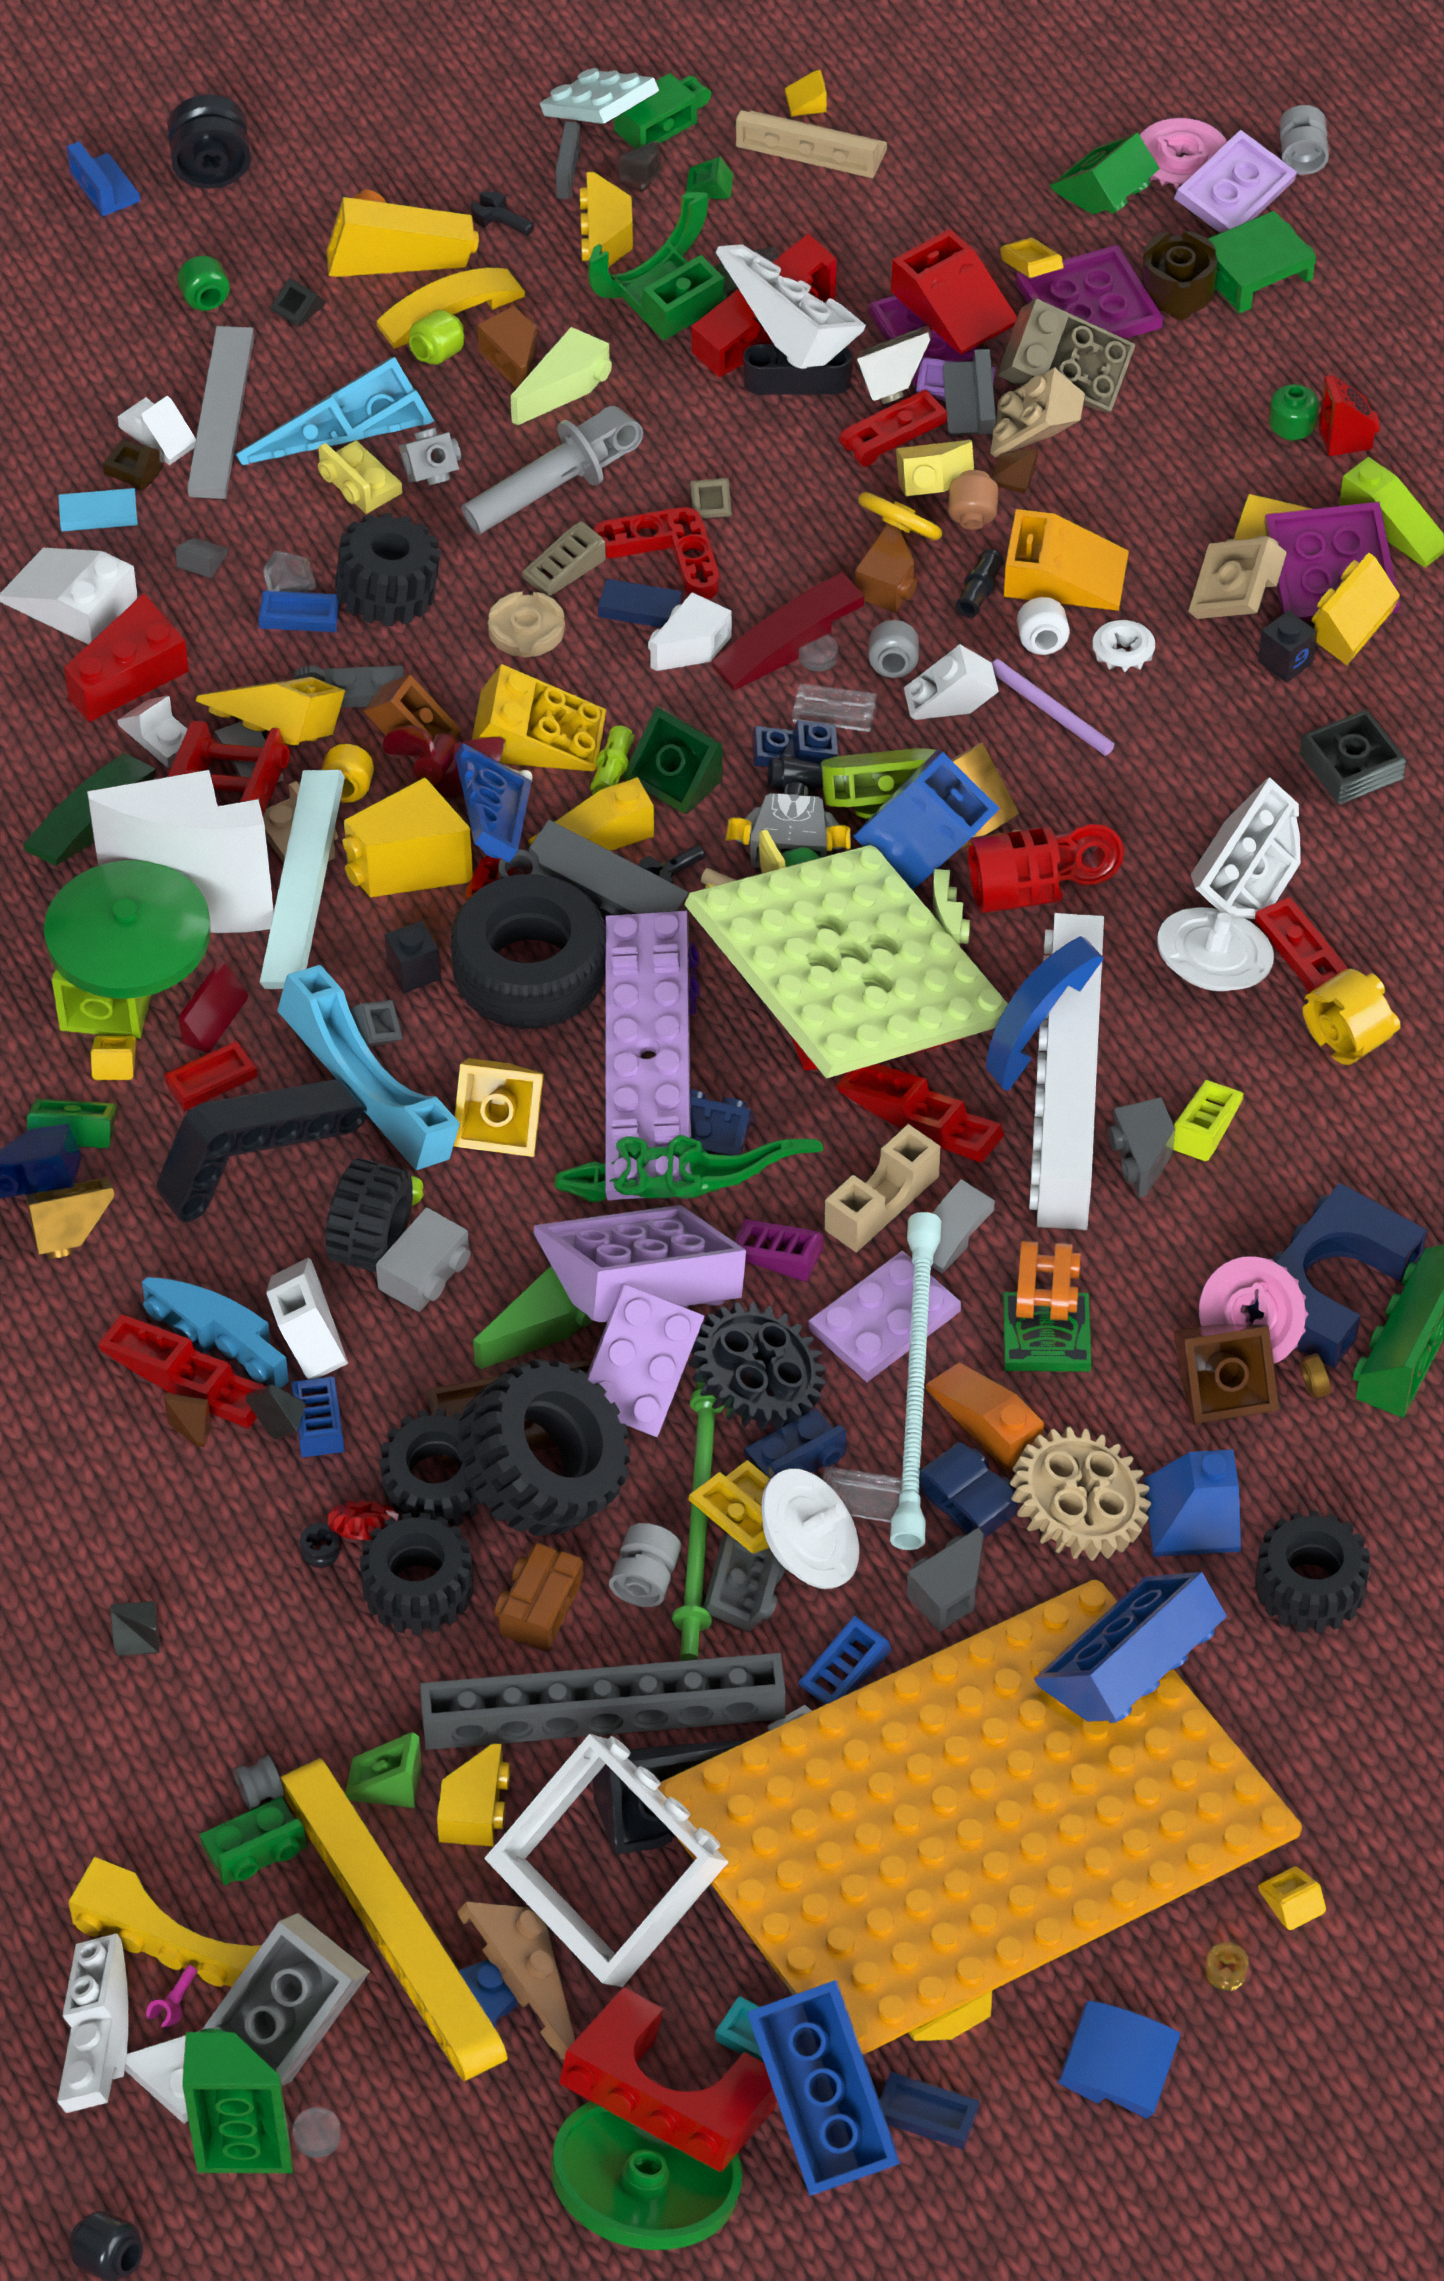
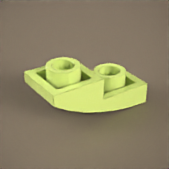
M934 869L933 915L959 946L960 943L968 944L970 920L962 919L963 903L956 902L957 887H949L950 870Z

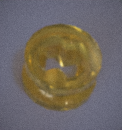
M1231 1942L1215 1945L1208 1953L1205 1968L1206 1977L1209 1982L1222 1990H1233L1240 1987L1245 1982L1249 1965L1245 1950ZM1222 1960L1227 1965L1232 1962L1236 1963L1235 1972H1231L1228 1968L1220 1971L1218 1969L1219 1961Z

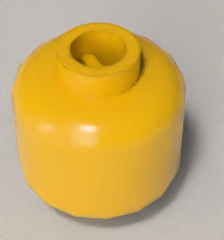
M339 744L331 748L325 755L321 770H341L345 779L340 802L351 803L362 799L369 791L374 765L370 755L361 747L352 744Z

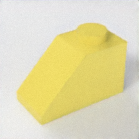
M971 440L896 448L898 482L905 496L945 492L949 490L952 480L960 476L962 472L974 470Z

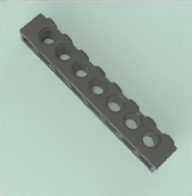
M781 1653L420 1683L425 1750L585 1737L589 1734L596 1736L785 1719V1684Z

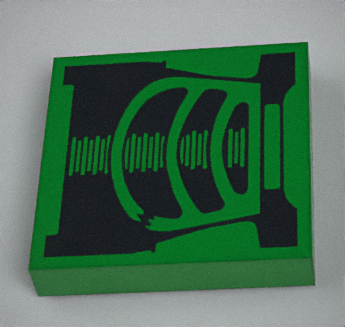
M1003 1292L1004 1371H1091L1089 1293H1078L1077 1313L1068 1312V1321L1050 1320L1051 1307L1034 1306L1033 1318H1017V1292Z

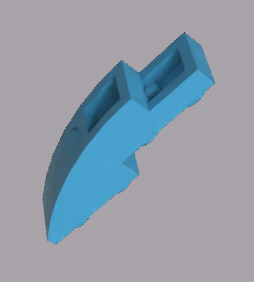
M147 1277L142 1281L143 1306L146 1312L155 1321H164L173 1329L175 1334L191 1339L193 1346L203 1354H206L216 1345L226 1358H235L245 1366L248 1374L256 1382H264L268 1386L272 1384L280 1389L289 1382L286 1357L271 1346L268 1322L232 1299L193 1284Z

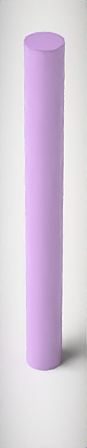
M996 659L992 662L994 674L997 678L1104 756L1113 750L1114 742L1001 660Z

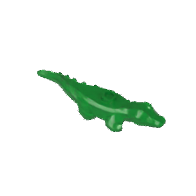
M684 1135L675 1137L670 1142L669 1147H648L646 1141L637 1137L627 1136L616 1143L619 1159L623 1157L627 1161V1169L621 1174L619 1179L614 1178L610 1181L615 1182L614 1189L622 1195H634L644 1198H694L710 1191H718L719 1188L740 1185L742 1181L759 1174L766 1166L779 1161L783 1157L801 1153L821 1152L824 1150V1147L816 1139H785L765 1144L741 1155L725 1156L707 1153L704 1151L700 1141ZM661 1156H665L669 1160L668 1170L664 1175L650 1177L646 1174L644 1167H646L650 1160L658 1159ZM674 1156L680 1157L679 1172L682 1180L677 1182L674 1181L673 1177ZM630 1157L637 1159L639 1184L634 1179L628 1182L627 1177L631 1172ZM590 1162L559 1172L555 1175L554 1186L560 1191L575 1194L589 1202H600L607 1198L606 1164ZM689 1162L691 1174L687 1173V1171L685 1170V1167Z

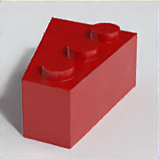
M143 593L64 667L68 699L84 718L91 722L189 672L185 639Z

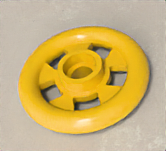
M863 492L858 497V502L862 507L882 516V521L907 533L913 531L933 541L939 540L942 537V529L939 526L914 514L915 510L897 501L893 504L869 492Z

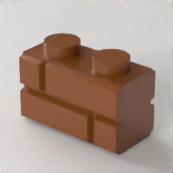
M536 1543L533 1545L528 1557L520 1556L512 1576V1580L515 1583L510 1592L503 1591L500 1594L495 1607V1616L499 1617L500 1633L503 1637L520 1643L524 1641L529 1646L547 1651L550 1649L584 1581L583 1561L574 1555L562 1551L558 1553L553 1548Z

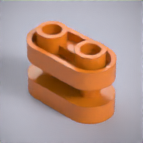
M1021 1241L1016 1317L1033 1318L1034 1306L1051 1307L1050 1320L1068 1321V1312L1077 1313L1078 1287H1070L1071 1278L1079 1279L1081 1253H1072L1073 1244L1056 1243L1055 1256L1038 1255L1039 1242ZM1037 1272L1053 1273L1052 1290L1036 1289Z

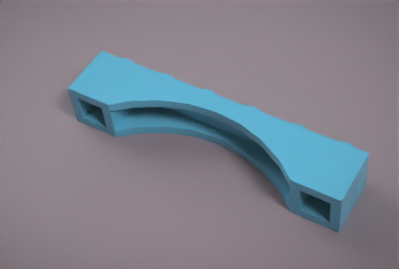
M321 965L288 974L278 1006V1013L337 1080H342L367 1108L365 1113L415 1170L449 1160L460 1125L458 1120L436 1096H425L409 1090L397 1082L380 1065L358 1031L349 1010L344 991Z

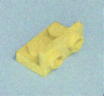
M357 440L336 452L327 443L318 447L320 459L318 469L321 476L327 482H332L342 491L345 499L350 504L355 503L365 514L403 493L402 482Z

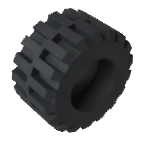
M356 1158V1160L350 1163L337 1184L328 1212L325 1243L329 1259L377 1273V1262L407 1230L413 1200L412 1179L407 1170L362 1158Z
M427 1409L418 1411L417 1419L412 1420L409 1415L401 1420V1429L393 1427L388 1433L389 1442H383L380 1469L384 1495L388 1497L389 1505L394 1508L395 1512L400 1510L401 1519L402 1514L411 1513L412 1518H419L421 1513H429L431 1520H436L440 1516L457 1527L463 1524V1516L465 1514L470 1518L474 1517L478 1513L477 1503L480 1504L473 1495L476 1492L471 1482L466 1483L462 1473V1469L465 1468L464 1460H459L457 1445L462 1442V1439L458 1438L459 1422L464 1419L463 1415L454 1412L452 1417H447L446 1409H436V1415H428ZM447 1455L461 1467L458 1473L451 1479L435 1484L423 1482L411 1473L417 1463L431 1456Z
M1309 1511V1516H1302L1301 1512L1291 1514L1290 1521L1281 1518L1275 1522L1274 1530L1268 1529L1264 1535L1263 1543L1260 1544L1255 1576V1588H1258L1257 1598L1259 1603H1266L1265 1612L1270 1617L1278 1615V1623L1286 1628L1289 1624L1297 1626L1296 1631L1305 1633L1306 1628H1314L1315 1633H1324L1325 1627L1330 1625L1335 1630L1342 1627L1343 1619L1351 1621L1356 1616L1357 1608L1361 1609L1370 1569L1369 1548H1364L1365 1540L1360 1533L1353 1534V1525L1347 1521L1343 1524L1337 1522L1338 1516L1329 1513L1327 1518L1320 1517L1319 1511ZM1305 1564L1317 1565L1328 1570L1333 1576L1320 1580L1308 1579L1297 1574L1292 1568Z
M411 1513L402 1514V1520L395 1521L392 1517L384 1521L385 1528L382 1530L376 1527L370 1533L371 1541L365 1540L362 1547L363 1556H360L364 1601H367L369 1612L372 1616L378 1614V1622L385 1627L391 1623L394 1624V1631L404 1633L405 1629H412L413 1635H422V1629L430 1628L431 1632L434 1633L441 1630V1624L444 1622L450 1626L457 1621L456 1612L462 1614L468 1607V1599L472 1598L473 1593L472 1560L467 1539H462L461 1530L455 1525L448 1528V1520L440 1516L436 1520H431L429 1513H421L419 1518H412ZM413 1566H425L437 1571L432 1577L421 1581H407L396 1576L402 1570Z

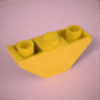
M587 172V187L580 188V210H588V213H581V235H589L588 239H581L582 261H589L593 248L601 244L602 253L605 251L609 253L608 267H610L633 249L632 199L630 195L595 172Z

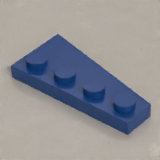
M462 743L455 754L474 844L480 846V849L486 855L496 859L501 858L510 863L518 851L532 781Z

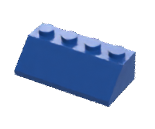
M1202 1572L1144 1577L1042 1670L1034 1680L1038 1687L1087 1722H1118L1131 1713V1706L1140 1697L1150 1694L1159 1687V1680L1168 1671L1176 1669L1185 1663L1188 1659L1186 1655L1196 1645L1209 1640L1215 1634L1214 1628L1227 1615Z
M837 1980L747 2012L810 2196L901 2164Z

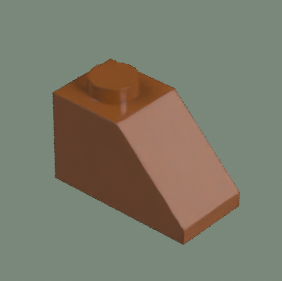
M512 306L477 325L479 352L517 389L533 371L537 354L536 336L538 331L530 317H525L515 306Z
M888 523L855 570V586L864 595V601L895 613L904 600L909 601L912 598L917 586V579L913 578L914 560L899 528Z
M411 674L382 685L363 711L385 735L396 727L414 725L423 729L430 738L437 734L448 733L456 739L461 732V729Z

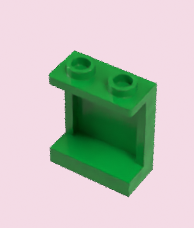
M1271 211L1208 239L1216 249L1218 262L1215 288L1238 313L1251 309L1253 292L1296 273L1305 283L1313 280L1314 265L1316 263L1314 250L1309 244H1305L1294 232L1292 226L1285 222L1275 211Z

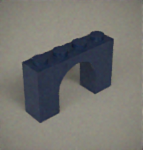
M1341 1183L1335 1187L1329 1196L1323 1194L1318 1200L1307 1224L1301 1222L1295 1229L1291 1238V1244L1286 1251L1279 1250L1273 1257V1262L1286 1267L1289 1274L1299 1280L1298 1286L1302 1294L1306 1296L1305 1309L1308 1312L1304 1326L1306 1332L1301 1336L1297 1348L1309 1355L1317 1353L1323 1363L1335 1369L1355 1343L1358 1335L1361 1315L1321 1294L1309 1283L1305 1272L1313 1264L1331 1257H1349L1364 1262L1401 1283L1410 1262L1417 1263L1423 1253L1427 1229ZM1256 1299L1253 1305L1248 1306L1251 1323L1255 1319L1264 1317V1312L1258 1309V1299Z

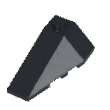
M752 1739L629 1749L631 1754L628 1756V1759L637 1768L639 1766L646 1768L662 1782ZM605 1764L593 1778L594 1801L613 1853L620 1855L656 1849L672 1842V1837L675 1834Z

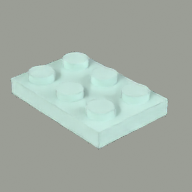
M592 68L580 73L578 80L572 84L562 85L553 89L550 92L551 96L540 102V106L544 116L605 124L658 92L659 89L654 77L638 76L637 73L620 74L618 71L604 72L598 71L597 68Z

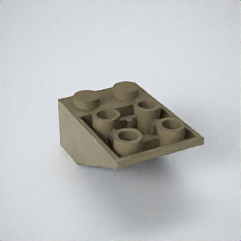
M1036 298L1021 307L997 376L1022 387L1034 376L1042 375L1055 367L1085 393L1083 406L1110 413L1136 344Z

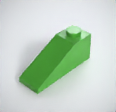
M550 1266L473 1340L475 1365L483 1369L570 1338L581 1326L586 1327L593 1320L572 1304L554 1269Z

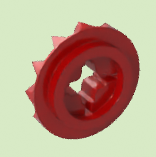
M363 1499L360 1502L347 1501L344 1505H337L332 1508V1512L328 1514V1527L345 1538L371 1540L370 1533L376 1527L383 1530L385 1528L384 1521L392 1517L395 1521H398V1513L394 1511L392 1506L388 1504L381 1505L378 1501L365 1502Z

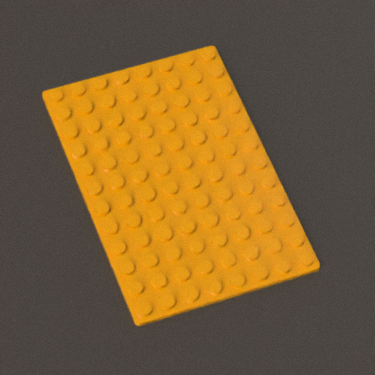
M1091 1580L660 1782L661 1784L657 1789L667 1799L673 1797L690 1812L691 1815L687 1820L697 1830L703 1828L719 1841L721 1846L718 1848V1851L727 1859L728 1863L711 1884L790 1992L795 1995L834 1980L838 1981L863 2055L1300 1836L1302 1830L1300 1821L1174 1669L1168 1671L1159 1680L1160 1685L1156 1690L1140 1697L1131 1706L1132 1711L1127 1717L1115 1723H1109L1108 1721L1087 1722L1037 1686L1034 1678L1118 1602L1101 1581ZM678 1838V1840H679V1841L681 1842V1844L684 1846V1848L686 1849V1851L689 1853V1855H690V1856L692 1857V1859L695 1861V1860L697 1859V1857H696V1856L685 1846V1844Z

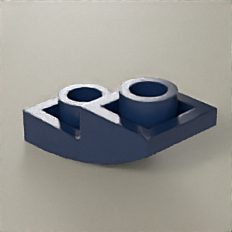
M797 720L794 730L755 726L752 733L754 766L768 767L770 758H779L780 755L818 764L826 759L837 757L836 725Z

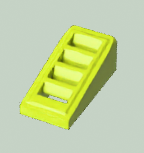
M1205 1080L1174 1124L1173 1150L1208 1161L1241 1104L1244 1093ZM1206 1100H1210V1101H1213V1102H1216V1103H1219V1104H1222V1105H1225V1106L1222 1107V1106H1219V1105H1217V1104L1208 1102V1101H1206Z

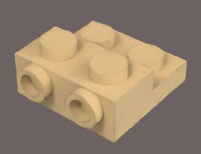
M1257 536L1256 539L1247 540L1228 539L1226 542L1209 544L1188 612L1197 619L1257 613L1264 589L1277 586L1287 552L1278 545L1275 539L1268 536Z

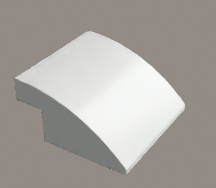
M209 770L87 791L98 866L125 860H141L165 865L186 876L201 891L209 910L211 932L235 933L271 929L274 910L265 825L258 799L218 806Z

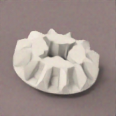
M1117 620L1101 626L1096 631L1093 637L1092 650L1096 653L1097 661L1106 662L1109 670L1119 666L1126 672L1131 666L1141 669L1144 662L1152 660L1155 650V639L1145 626L1134 621ZM1117 643L1123 647L1131 646L1130 652L1123 648L1117 649Z

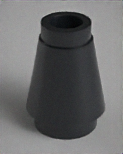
M780 755L779 758H770L767 770L768 789L777 790L778 794H784L785 786L792 782L802 783L808 790L823 788L821 764L786 755Z

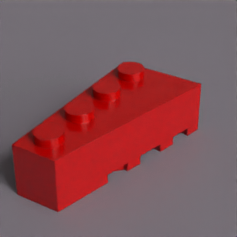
M807 234L772 262L780 267L779 275L781 277L790 278L797 282L801 280L810 285L811 288L808 293L824 303L829 298L836 301V257L811 235ZM739 289L692 325V353L719 378L743 365V354L748 347L756 344H774Z

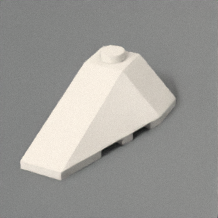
M718 246L717 256L774 345L787 356L788 362L802 369L826 365L864 331L866 325L841 304L831 298L824 303L808 293L811 288L810 285L801 280L797 282L790 278L781 277L779 275L780 267L746 246Z

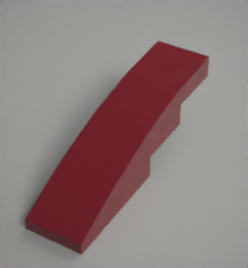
M841 572L809 589L773 612L714 659L712 666L735 691L798 660L799 648L832 633V622L863 607L864 595L844 572Z

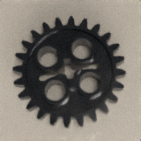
M736 1302L730 1311L722 1306L716 1315L710 1313L704 1323L701 1324L691 1353L694 1355L690 1359L688 1366L698 1369L692 1378L693 1382L705 1383L700 1395H713L716 1398L712 1408L717 1409L723 1405L728 1408L726 1419L730 1420L738 1414L741 1416L743 1427H747L752 1419L756 1420L760 1431L765 1429L769 1421L776 1430H779L785 1421L788 1424L791 1422L795 1423L800 1417L809 1413L821 1398L820 1392L826 1384V1381L821 1376L825 1372L826 1366L818 1364L817 1361L821 1357L822 1352L809 1349L814 1338L812 1336L801 1338L799 1335L802 1328L801 1324L794 1325L793 1327L787 1325L788 1314L784 1313L779 1319L774 1318L771 1306H768L764 1313H759L754 1302H751L745 1312L742 1306Z

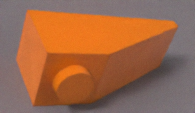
M960 1362L926 1384V1390L1008 1474L1013 1471V1467L1028 1444L1032 1445L1038 1435L1043 1436L1044 1422L1017 1394Z

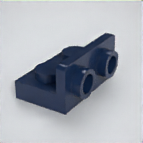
M690 1089L691 1138L700 1141L704 1151L709 1154L741 1155L749 1124L753 1125L755 1118L751 1109L746 1108L747 1103L729 1097H723L722 1102L706 1099L707 1095L705 1093Z
M816 1408L800 1417L797 1422H791L745 1448V1459L770 1479L787 1469H800L812 1473L821 1467L834 1465L846 1454V1431L841 1425L832 1428Z

